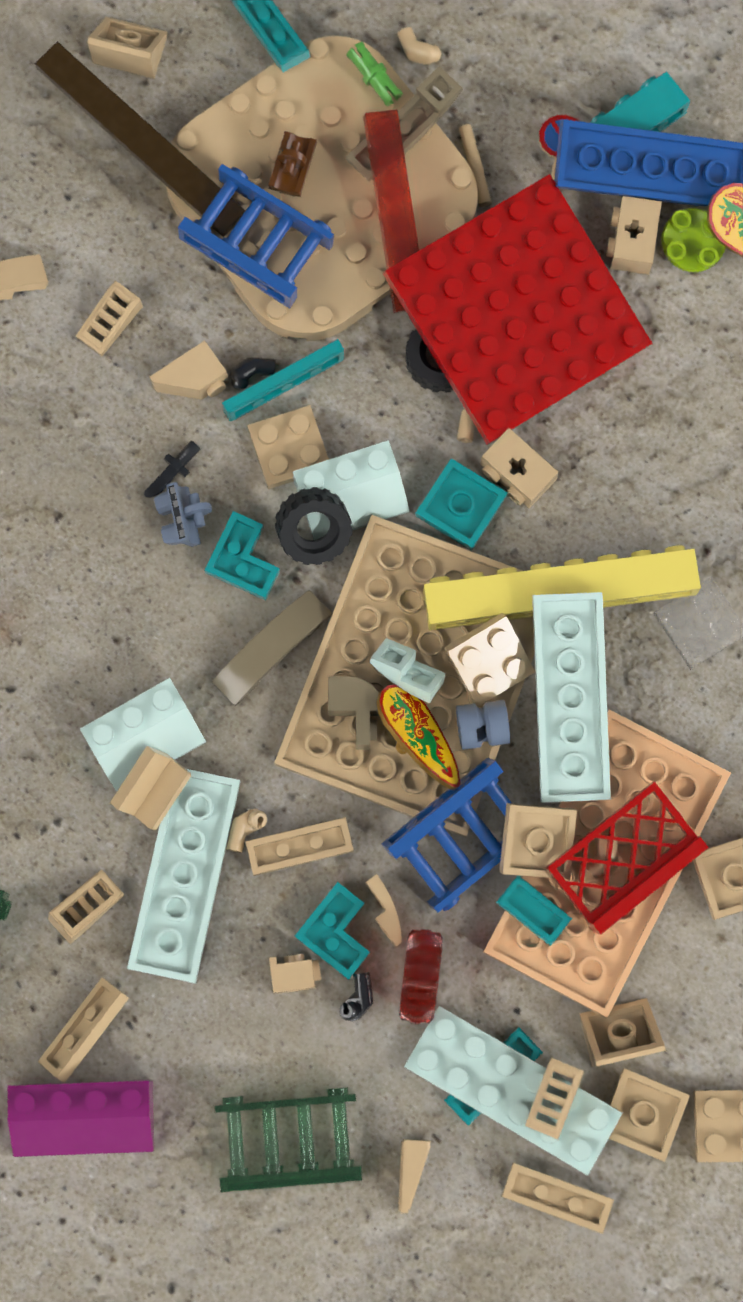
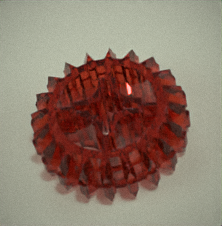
M412 929L407 938L399 1016L401 1020L409 1021L412 1024H429L434 1019L443 938L440 933L431 932L432 930Z

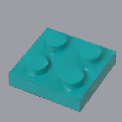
M451 458L419 506L415 516L472 551L508 493Z

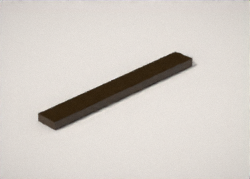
M57 41L34 63L36 69L194 212L202 217L221 188ZM231 198L211 227L222 237H225L235 227L246 210Z

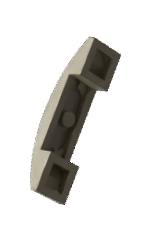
M439 66L416 88V94L372 137L368 135L345 157L346 160L364 178L371 181L400 159L434 126L457 99L463 88Z
M308 590L250 640L213 679L212 683L234 706H237L260 684L259 681L304 638H309L333 613Z

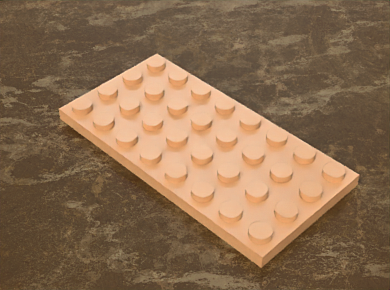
M609 709L607 716L611 800L560 803L559 807L577 810L574 844L653 781L661 788L695 834L700 836L731 772ZM653 792L642 801L641 815L659 817L661 803ZM636 806L627 813L635 814ZM666 810L665 818L673 819ZM621 817L616 821L615 834L617 837L632 839L635 818ZM640 819L638 840L656 842L659 821ZM664 822L662 843L675 844L685 836L677 823ZM595 839L588 844L587 855L589 854L591 859L597 854ZM617 841L618 857L614 862L630 863L632 843ZM638 843L635 864L648 866L653 862L656 846ZM662 846L661 854H663L670 847ZM582 849L573 857H581ZM572 860L570 879H565L566 881H579L581 861ZM611 865L608 886L622 887L627 883L629 867ZM635 868L634 876L643 869ZM586 869L584 883L603 885L604 872L598 878H595ZM681 871L601 935L591 930L586 923V919L554 878L522 876L526 882L573 919L554 943L549 946L507 911H504L483 953L608 1018ZM570 885L577 894L578 886ZM583 888L582 902L589 911H592L601 903L602 889ZM608 890L607 898L610 895H612L615 892V890Z

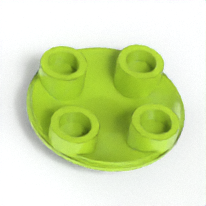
M689 208L676 211L666 222L661 235L662 249L667 259L675 267L687 272H702L710 269L719 262L726 249L711 233L707 222V211L703 209Z

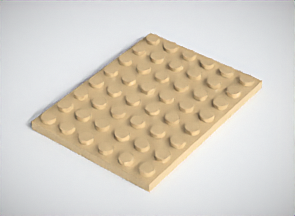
M371 515L274 765L410 817H415L448 790L447 787L428 775L408 753L402 755L397 752L396 744L398 742L384 726L380 716H370V720H377V741H370V750H356V716H329L328 677H357L374 686L378 693L387 685L394 684L370 663L371 657L386 638L416 650V661L446 673L444 684L431 702L424 701V703L436 719L451 748L458 766L460 779L486 758L495 760L500 745L490 746L487 742H483L481 748L461 749L456 706L474 703L444 650L446 646L482 624L429 631L423 588L424 584L430 583L429 580L435 577L448 576L451 581L463 579V575L472 572H483L484 576L497 575L498 570L511 568L512 566ZM533 617L509 620L527 657L532 662L535 654ZM525 679L489 700L505 701L508 721L511 719ZM482 791L471 798V806L475 812L481 799ZM453 813L444 820V828L447 831L463 837L467 836L470 826L460 813Z

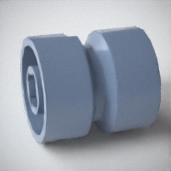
M504 700L485 702L483 708H479L475 703L456 706L457 726L462 750L481 748L483 742H487L490 746L510 744L509 721Z

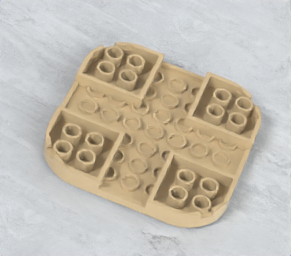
M326 36L304 43L309 50L310 58L283 73L277 64L273 63L184 125L171 142L174 147L220 188L224 185L219 181L218 169L221 164L230 169L236 167L247 175L248 180L309 219L313 221L318 219L331 228L334 240L330 251L318 244L294 279V286L297 287V299L290 309L218 264L235 286L237 294L259 322L272 332L285 338L290 336L304 338L307 341H316L332 337L347 329L371 312L374 304L393 292L382 274L385 270L472 220L476 215L478 191L474 174L465 158L437 123L400 159L371 181L364 178L346 160L345 157L368 135L372 137L414 96L388 61L377 50L364 43L378 63L384 64L387 68V75L399 90L403 92L399 100H396L387 91L394 101V104L387 107L372 86H367L363 82V75L346 56L347 52L353 48L358 56L362 57L355 47L357 43L362 41L349 37ZM285 131L299 137L317 139V145L301 197L282 194L268 187ZM166 186L170 203L181 220L187 217L194 222L201 218ZM236 191L231 197L244 210L252 202ZM263 209L239 243V251L248 257L255 255L279 221V218ZM210 227L211 233L222 240L223 237ZM290 227L267 260V269L277 275L279 272L283 273L307 236Z

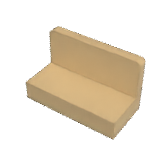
M146 746L110 801V804L119 811L134 815L149 829L156 830L190 779L191 773L167 753Z

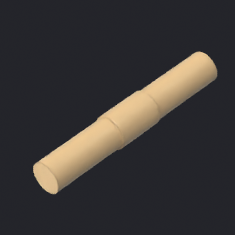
M465 124L459 127L466 160L476 180L479 206L486 207L491 205L492 201L484 175L485 172L470 124Z

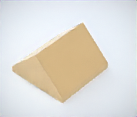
M105 17L88 37L87 44L93 64L155 79L168 32Z
M647 998L614 1005L608 1018L594 1011L580 1013L592 1067L665 1051L663 1039Z

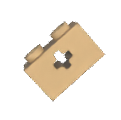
M622 196L620 207H613L610 226L616 227L615 238L609 237L606 257L612 258L610 269L649 275L654 258L661 201ZM629 231L635 232L636 239L630 238Z
M510 428L502 434L481 458L480 465L483 467V474L493 483L499 481L508 489L506 491L507 495L513 502L520 506L524 504L529 509L549 489L558 476V471ZM512 468H523L522 474L519 472L515 475L511 474Z

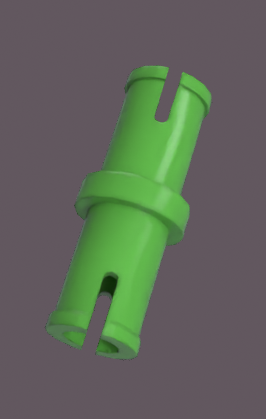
M363 42L357 43L355 47L362 57L360 58L353 48L347 52L346 56L363 75V82L367 86H372L384 101V104L387 107L394 104L392 97L387 91L396 100H399L403 92L399 90L387 75V68L384 64L378 63Z

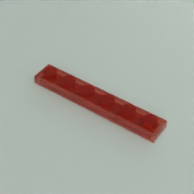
M398 109L370 112L363 115L387 269L419 251ZM390 287L393 313L406 312Z

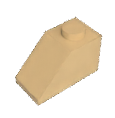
M206 341L201 342L150 376L152 387L156 392L200 400L208 395L214 397L220 394L226 388L225 384L229 382L227 371Z

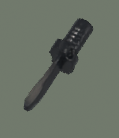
M190 441L175 458L168 453L164 461L169 466L144 491V496L152 498L159 495L178 473L186 478L190 472L185 466L201 450L200 447L193 441Z

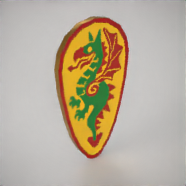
M732 183L721 187L711 197L707 207V222L711 233L718 242L743 257V184Z
M396 684L387 685L378 694L376 704L378 714L384 726L398 742L396 744L397 752L402 755L408 753L437 782L448 789H457L461 781L455 757L423 700L404 691Z

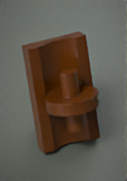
M284 132L268 184L269 189L289 196L301 197L317 145V139L299 137L291 132Z

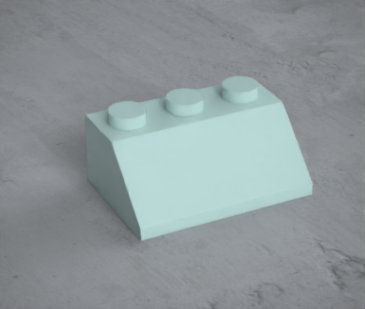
M389 440L293 471L297 492L304 488L318 487V489L325 488L330 490L332 494H337L341 502L343 501L352 521L351 527L353 530L367 526L371 515L386 520L410 512L400 472ZM319 512L306 514L305 516L313 539L317 540L326 535L330 527L328 517Z
M170 678L80 728L116 792L146 746L165 752L176 760L206 743Z

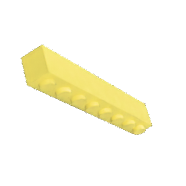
M678 545L665 548L664 553L651 554V550H640L631 553V557L619 559L618 555L609 554L598 557L596 562L584 563V559H572L565 561L564 566L551 567L550 563H540L532 565L530 567L531 570L517 572V568H503L497 571V575L484 576L483 572H472L463 575V579L451 581L448 576L435 577L429 580L430 583L424 584L423 588L428 629L430 631L483 624L501 613L506 615L508 620L533 617L532 595L603 592V608L696 596L701 589L695 549L685 550V546Z

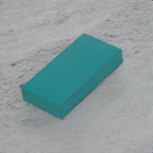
M519 875L516 876L496 902L549 946L554 943L573 919Z

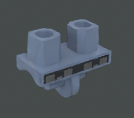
M177 482L167 484V491L154 497L156 510L160 515L165 516L171 513L173 515L174 523L162 526L161 528L163 542L168 545L185 544L191 547L200 545L198 528L205 526L204 515L212 512L211 504L207 502L201 503L199 493L190 494L189 487L178 486Z

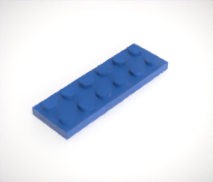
M563 119L560 121L554 179L555 187L708 207L711 197L721 187L732 183L743 184V143Z

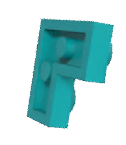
M233 511L204 570L205 573L266 601L280 572V568L251 555L264 529V525Z
M337 882L296 933L295 938L349 980L370 954V951L344 932L345 928L365 903Z

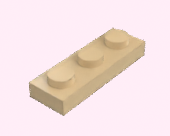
M346 817L245 841L253 876L354 852Z
M102 977L38 1062L54 1077L65 1083L129 997Z
M512 1163L502 1193V1197L601 1234L604 1232L614 1199L516 1163Z

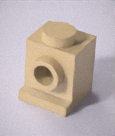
M304 954L285 956L284 963L278 964L276 957L269 958L274 994L316 989L315 981L321 980L319 959L305 960Z

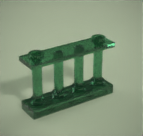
M348 1087L327 1089L328 1096L252 1103H244L243 1096L222 1098L223 1105H216L215 1113L227 1112L231 1169H227V1176L219 1178L220 1193L362 1181V1166L354 1165V1159H350L346 1102L356 1101V1094H349ZM332 1103L336 1160H333V1167L319 1168V1162H315L311 1105ZM297 1106L301 1163H298V1170L284 1171V1166L280 1165L276 1108ZM262 1109L266 1166H262L263 1173L249 1174L248 1168H245L241 1111Z

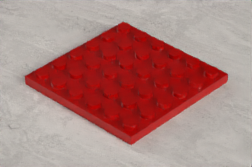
M548 174L382 273L487 445L501 437L508 428L511 430L653 344L560 189L555 187L556 183L551 174Z

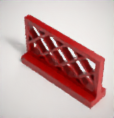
M653 781L545 868L586 919V923L591 930L601 935L709 847L701 837L695 834L661 788ZM652 792L661 803L659 817L641 815L642 801ZM636 806L635 814L627 813ZM666 810L673 819L665 818ZM621 817L635 818L632 839L614 837L615 823ZM640 819L659 821L656 842L638 840ZM664 822L677 823L685 836L675 844L662 843ZM609 828L608 836L600 835ZM595 838L608 840L605 860L587 858L588 844ZM613 840L632 843L630 863L611 861ZM638 843L656 846L654 861L648 866L635 864ZM662 846L670 847L663 854H661ZM582 849L581 857H573ZM567 860L581 861L579 881H566L557 868ZM586 862L605 864L603 885L584 883ZM611 865L629 867L627 883L622 887L608 886ZM635 868L643 869L634 876ZM570 885L578 886L577 894ZM584 887L602 889L601 903L592 911H589L582 902ZM608 890H615V892L607 898Z

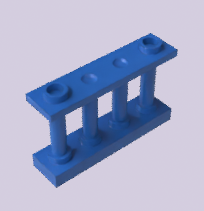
M221 164L218 169L219 181L224 185L199 220L193 222L184 217L178 226L179 239L290 309L297 299V287L294 286V279L318 244L330 251L333 246L334 234L331 232V228L318 219L315 221L309 219L249 181L247 175L236 167L230 169ZM236 191L252 202L228 237H223L221 240L211 233L210 227ZM264 209L279 218V221L257 253L248 257L239 251L238 245ZM290 227H293L306 235L307 238L284 272H279L277 275L267 269L266 262Z
M490 758L483 760L461 778V784L457 789L445 791L381 843L389 855L395 859L401 856L409 860L435 895L427 903L437 913L441 910L447 911L455 906L460 900L459 895L495 867L501 860L503 839L499 842L471 806V798L480 791L482 793L487 792L504 816L506 804L512 803L497 784L499 781L497 777L504 771L495 760ZM453 813H460L488 850L487 853L473 864L444 828V820ZM427 834L435 837L462 872L447 885L443 883L417 849L419 846L417 842Z

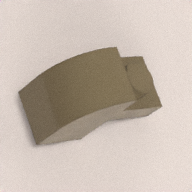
M328 677L329 716H356V750H370V741H377V720H370V716H379L376 704L378 691L370 683L357 677Z

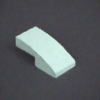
M386 638L371 657L370 663L398 687L430 703L444 684L446 673L416 661V650Z

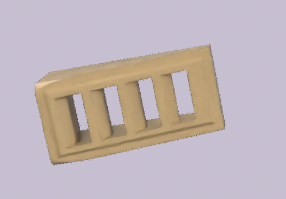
M114 281L78 331L76 338L100 356H103L142 309L141 299L119 282ZM118 297L128 304L126 308L116 302ZM109 308L120 315L118 320L107 313ZM100 319H103L112 326L110 331L98 323ZM92 329L105 337L102 342L90 334Z
M101 869L51 910L48 920L67 942L71 944L124 896V893ZM97 884L109 895L106 901L94 889ZM86 894H88L98 905L96 909H94L86 901V899L84 898ZM76 903L88 915L84 919L73 908ZM67 913L76 923V926L72 928L62 916Z
M550 1058L525 1126L559 1139L584 1071ZM554 1071L572 1078V1084L568 1085L552 1078ZM550 1085L567 1092L566 1099L547 1092L548 1086ZM543 1098L563 1106L561 1113L542 1106ZM538 1112L557 1119L556 1126L536 1119Z
M409 1139L401 1141L398 1210L400 1213H408L411 1208L431 1147V1141Z

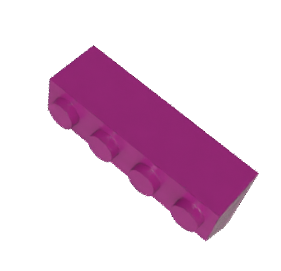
M152 1080L7 1086L8 1128L13 1157L154 1152Z

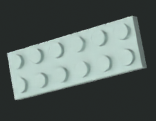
M603 592L532 595L540 802L611 800Z
M186 769L191 773V777L159 826L127 969L196 984L241 781Z
M440 1006L437 1008L404 1066L587 1176L622 1115V1112L578 1087L559 1139L525 1126L546 1068ZM553 1073L552 1078L563 1083H566L568 1085L572 1084L569 1081L558 1076L557 1074ZM550 1085L547 1088V1092L566 1099L567 1092ZM544 1098L541 1104L561 1113L563 1107ZM540 1112L536 1116V1119L556 1126L558 1121Z

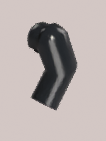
M246 358L232 368L230 372V377L232 378L231 385L236 389H245L249 384L248 379L253 375L275 374L276 359Z
M370 972L353 974L355 992L341 1004L339 1009L340 1016L344 1020L352 1022L359 1020L373 1005Z

